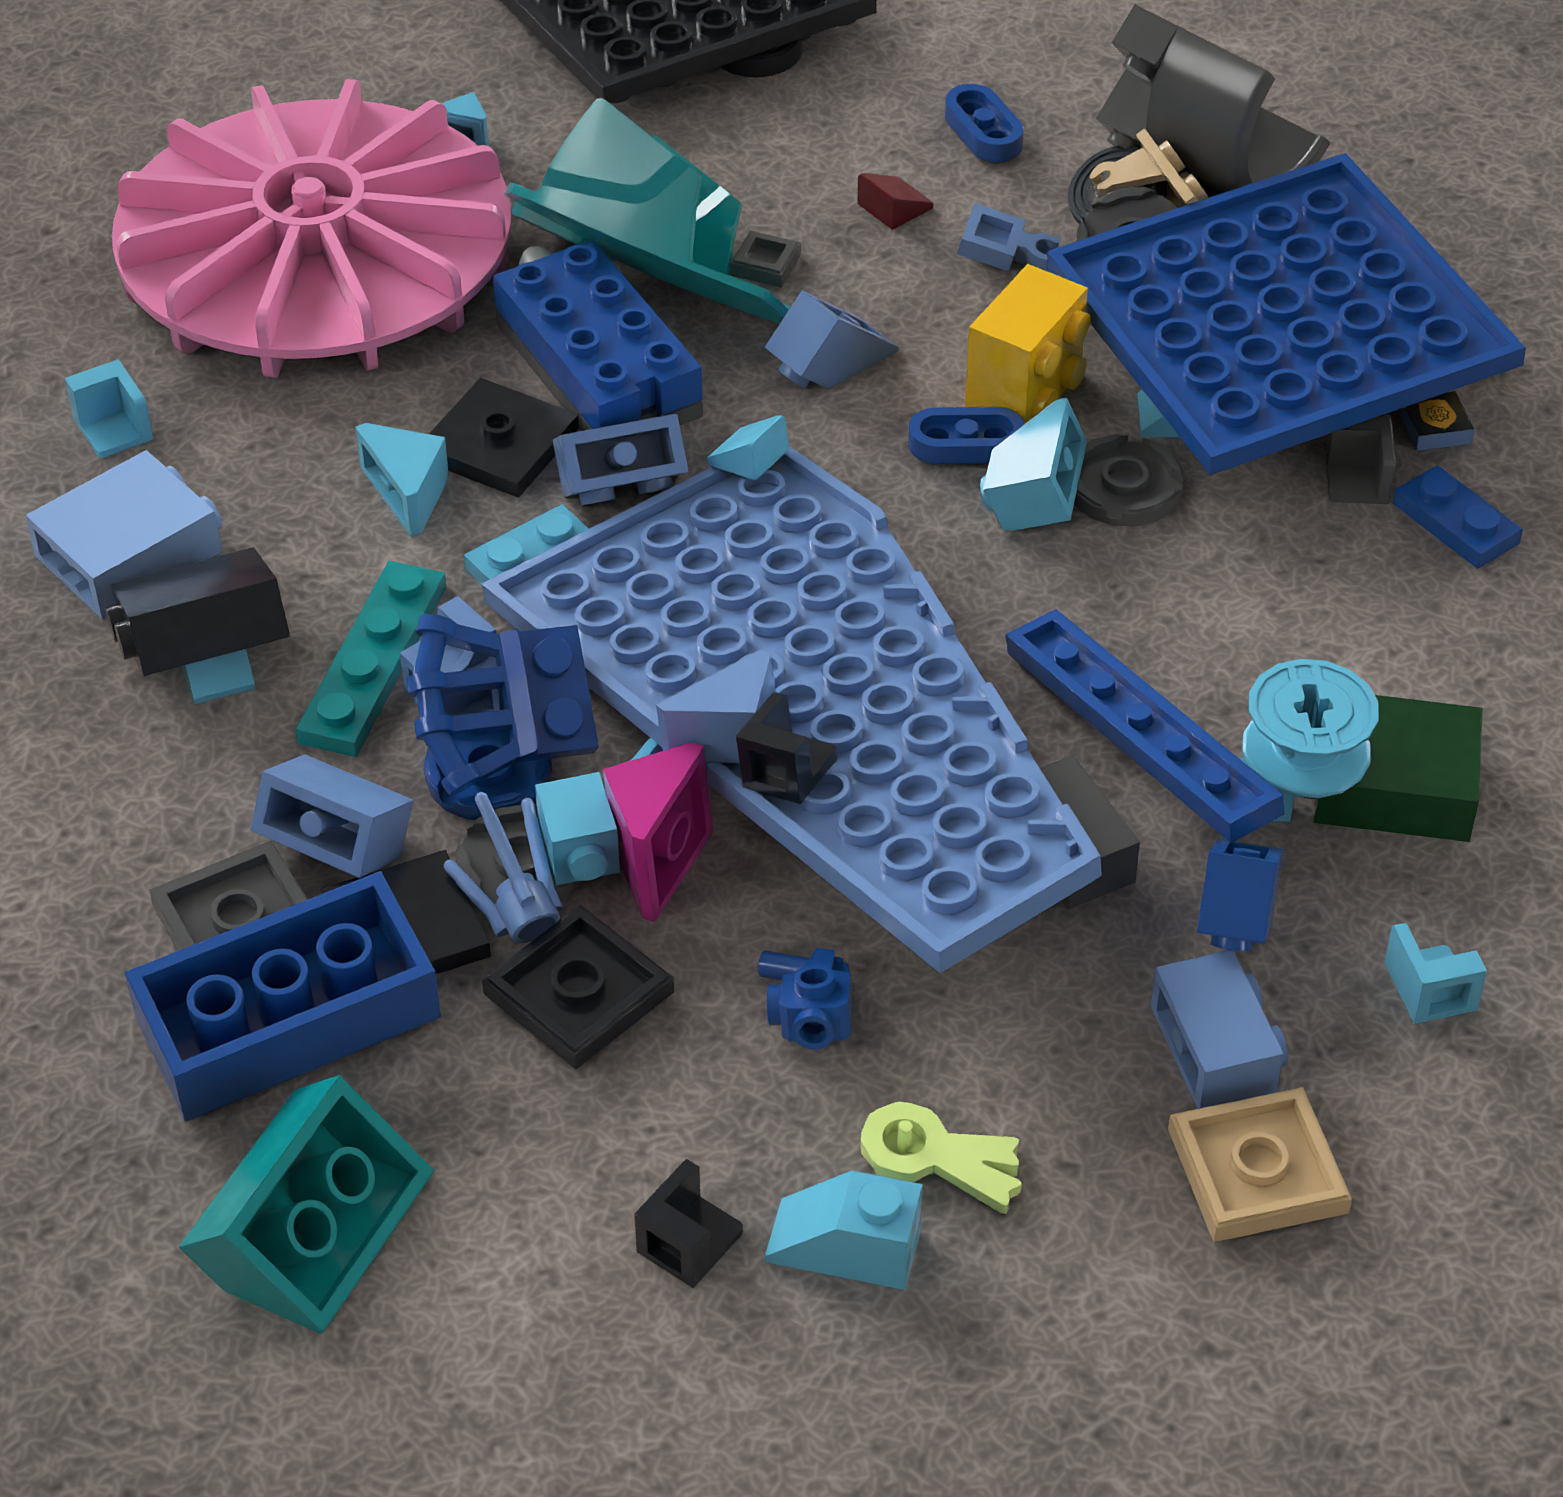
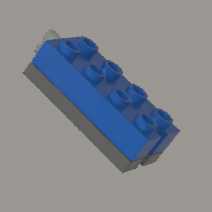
M594 240L573 245L554 254L541 246H530L523 252L519 266L493 275L497 326L561 406L578 414L581 431L671 414H678L680 425L703 417V402L701 401L702 367Z

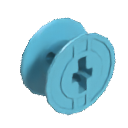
M1298 659L1279 663L1259 675L1249 691L1248 712L1252 720L1243 733L1242 755L1248 766L1278 791L1297 797L1322 798L1340 794L1360 782L1371 763V750L1368 739L1379 721L1378 700L1369 684L1350 669L1329 661Z

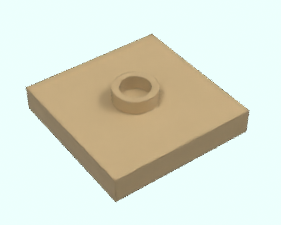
M1303 1087L1170 1115L1168 1131L1213 1243L1349 1214L1352 1202L1351 1195Z

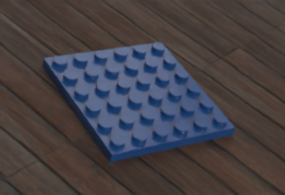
M1346 153L1047 251V270L1050 273L1088 287L1086 313L1090 314V324L1210 475L1512 370L1524 364L1526 347Z

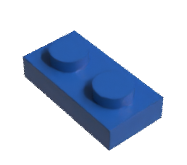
M1439 465L1434 466L1395 489L1393 504L1477 569L1520 544L1523 531L1521 527Z

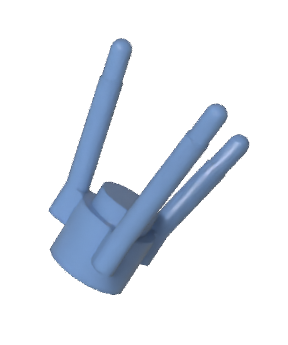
M479 792L475 796L476 804L509 879L498 886L496 890L498 900L494 904L454 860L445 861L444 869L487 917L496 937H503L509 933L512 941L515 943L531 942L561 920L559 912L564 908L554 889L534 802L530 798H525L522 800L521 806L537 880H534L532 874L522 872L487 794Z

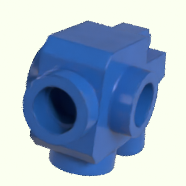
M819 947L816 948L810 958L767 950L762 952L758 963L759 976L782 980V984L768 985L767 1017L769 1026L781 1025L783 1038L813 1050L822 1049L832 1041H842L851 1036L853 1014L851 973L849 964L844 963L843 958L835 957L834 950Z

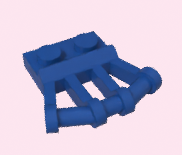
M422 614L419 616L416 634L421 637L413 675L407 678L409 695L416 697L420 717L414 721L416 738L425 742L443 772L445 778L441 783L449 796L464 791L513 763L595 753L599 744L578 625L527 631L512 629L495 634L456 624L453 620L441 615ZM446 645L495 657L497 667L446 673L440 671ZM501 688L504 710L454 716L444 712L442 695ZM508 731L510 743L476 762L467 764L452 738Z

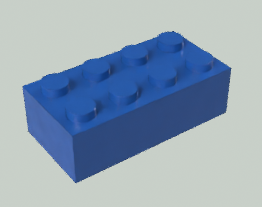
M381 871L124 972L137 1022L185 1122L441 1017L435 970Z

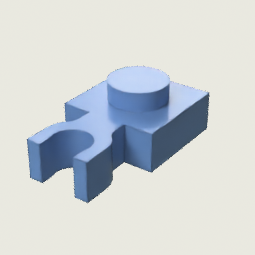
M974 203L957 254L1006 271L1010 270L1012 261H1015L1024 266L1030 264L1049 272L1047 270V251L1058 248L1060 238L1044 233L1030 234L1024 232L1026 220Z

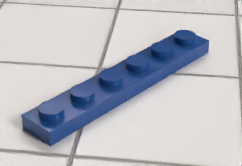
M1057 609L1005 634L1007 651L1012 658L1230 843L1284 815V799L1281 792Z

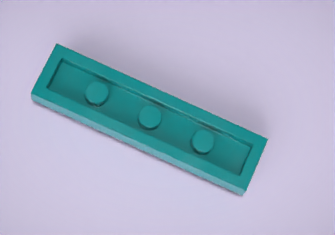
M394 561L387 562L295 729L298 744L357 757L402 672L400 653L416 644L420 638L416 634L419 616L422 614H433L447 587L445 572Z

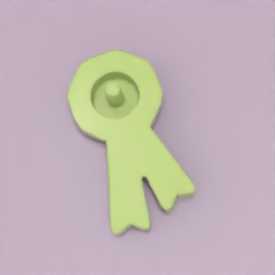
M901 1101L876 1109L869 1114L860 1139L861 1154L871 1167L874 1168L878 1176L916 1182L928 1174L935 1173L1003 1214H1006L1009 1210V1199L1021 1192L1022 1183L1019 1179L1014 1178L1017 1176L1019 1160L1016 1157L1019 1144L1018 1138L948 1133L932 1110Z

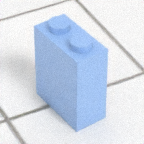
M147 450L26 515L35 556L101 619L107 617L105 607L115 604L111 584L210 559L222 552L218 528L222 526V520L216 506L208 497H199L185 484L182 476L173 466L165 467Z

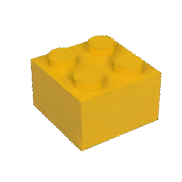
M1027 264L969 326L965 407L1007 408L1019 414L1026 424L1047 406L1058 400L1067 388L1075 390L1081 383L1087 367V360L1082 355L1084 338L1087 335L1091 322L1090 314L1086 313L1088 287Z

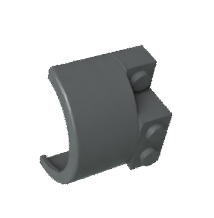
M1135 4L1112 41V44L1126 57L1123 63L1126 69L1096 119L1110 132L1107 141L1113 146L1143 148L1136 134L1145 128L1157 146L1166 140L1185 166L1180 171L1181 173L1187 171L1198 182L1222 194L1319 162L1331 144L1325 137L1317 136L1261 107L1275 81V78L1269 71Z

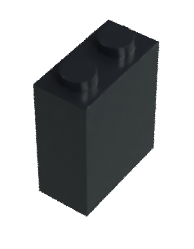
M254 547L111 584L115 604L105 607L115 643L118 642L124 660L134 657L143 676L290 637L277 578Z

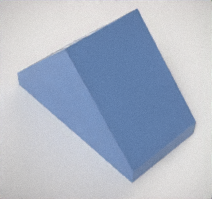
M763 648L656 704L663 751L693 742L704 746L705 761L707 763H739L736 735L769 696L776 692L771 654Z

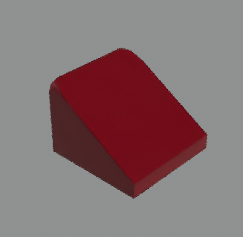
M862 173L858 176L857 204L892 230L933 209V202L897 176Z

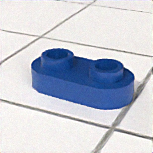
M963 84L954 87L947 93L945 120L974 155L990 162H1004L1014 159L1021 153L1024 127L1021 121L993 90L979 84Z
M1003 407L928 408L919 411L911 418L908 431V447L917 459L931 464L989 463L992 449L1025 423L1019 414Z

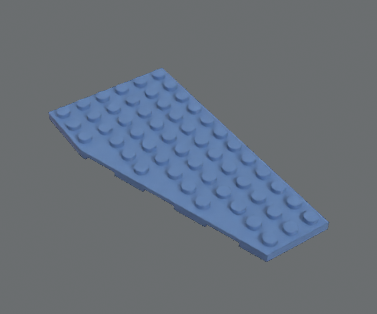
M790 446L789 450L757 480L711 467L481 584L485 604L519 631L578 625L588 687L650 738H653L661 747L662 741L656 704L763 648L768 651L772 659L776 692L788 696L792 733L834 745L836 747L837 760L801 804L743 788L740 763L706 762L707 784L939 973L944 972L1102 876L1101 855L1068 803L1063 805L1028 750L1027 738L992 683H986L955 635L954 623L922 572L914 570L890 532L887 517L882 509Z

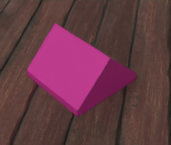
M693 742L603 769L606 795L617 827L619 863L642 918L652 922L656 921L713 833L704 746Z

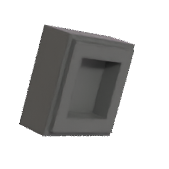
M749 231L730 263V276L782 288L801 256V242Z

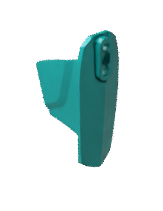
M596 99L578 121L549 165L542 185L538 190L533 191L510 182L504 193L505 196L515 201L511 209L513 216L575 245L594 240L608 257L682 289L779 324L791 308L790 305L782 303L766 288L729 275L734 240L742 208L741 202L661 138L647 133L605 99Z

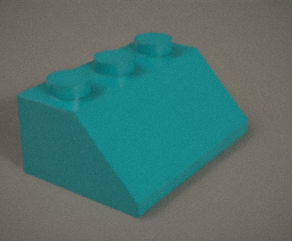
M340 1075L293 1091L182 1241L179 1248L223 1291L317 1333H322L435 1170Z

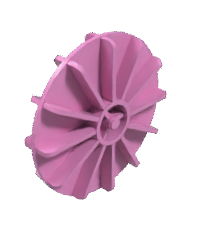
M355 79L345 80L338 99L304 100L272 105L264 86L260 85L251 88L252 110L228 116L202 128L178 118L168 124L166 129L169 147L155 156L140 172L129 171L124 173L118 183L117 189L120 202L113 222L112 244L115 263L128 299L138 304L151 317L169 328L173 346L181 352L190 354L201 346L207 345L232 353L260 357L264 377L277 378L285 359L322 358L356 352L365 370L368 371L379 366L377 347L397 342L433 325L448 333H454L464 325L463 306L480 292L493 275L504 272L508 262L507 248L512 231L510 198L504 195L507 186L500 173L499 159L495 151L487 145L478 146L464 134L448 126L447 110L443 104L435 100H429L416 110L411 111L382 103L362 101L360 82Z

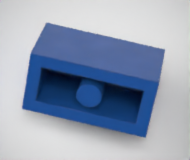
M1218 838L1208 854L1197 933L1212 935V946L1234 951H1251L1253 942L1265 944L1272 928L1284 849L1238 841L1230 843L1228 840Z

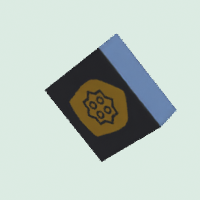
M1456 391L1446 392L1399 409L1398 413L1416 451L1472 444L1475 429Z

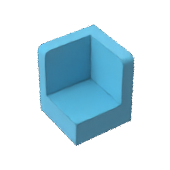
M119 359L65 378L73 419L98 457L104 458L153 440L145 397Z
M1406 923L1391 927L1384 963L1414 1024L1478 1010L1487 970L1477 950L1453 955L1451 949L1446 945L1420 950Z

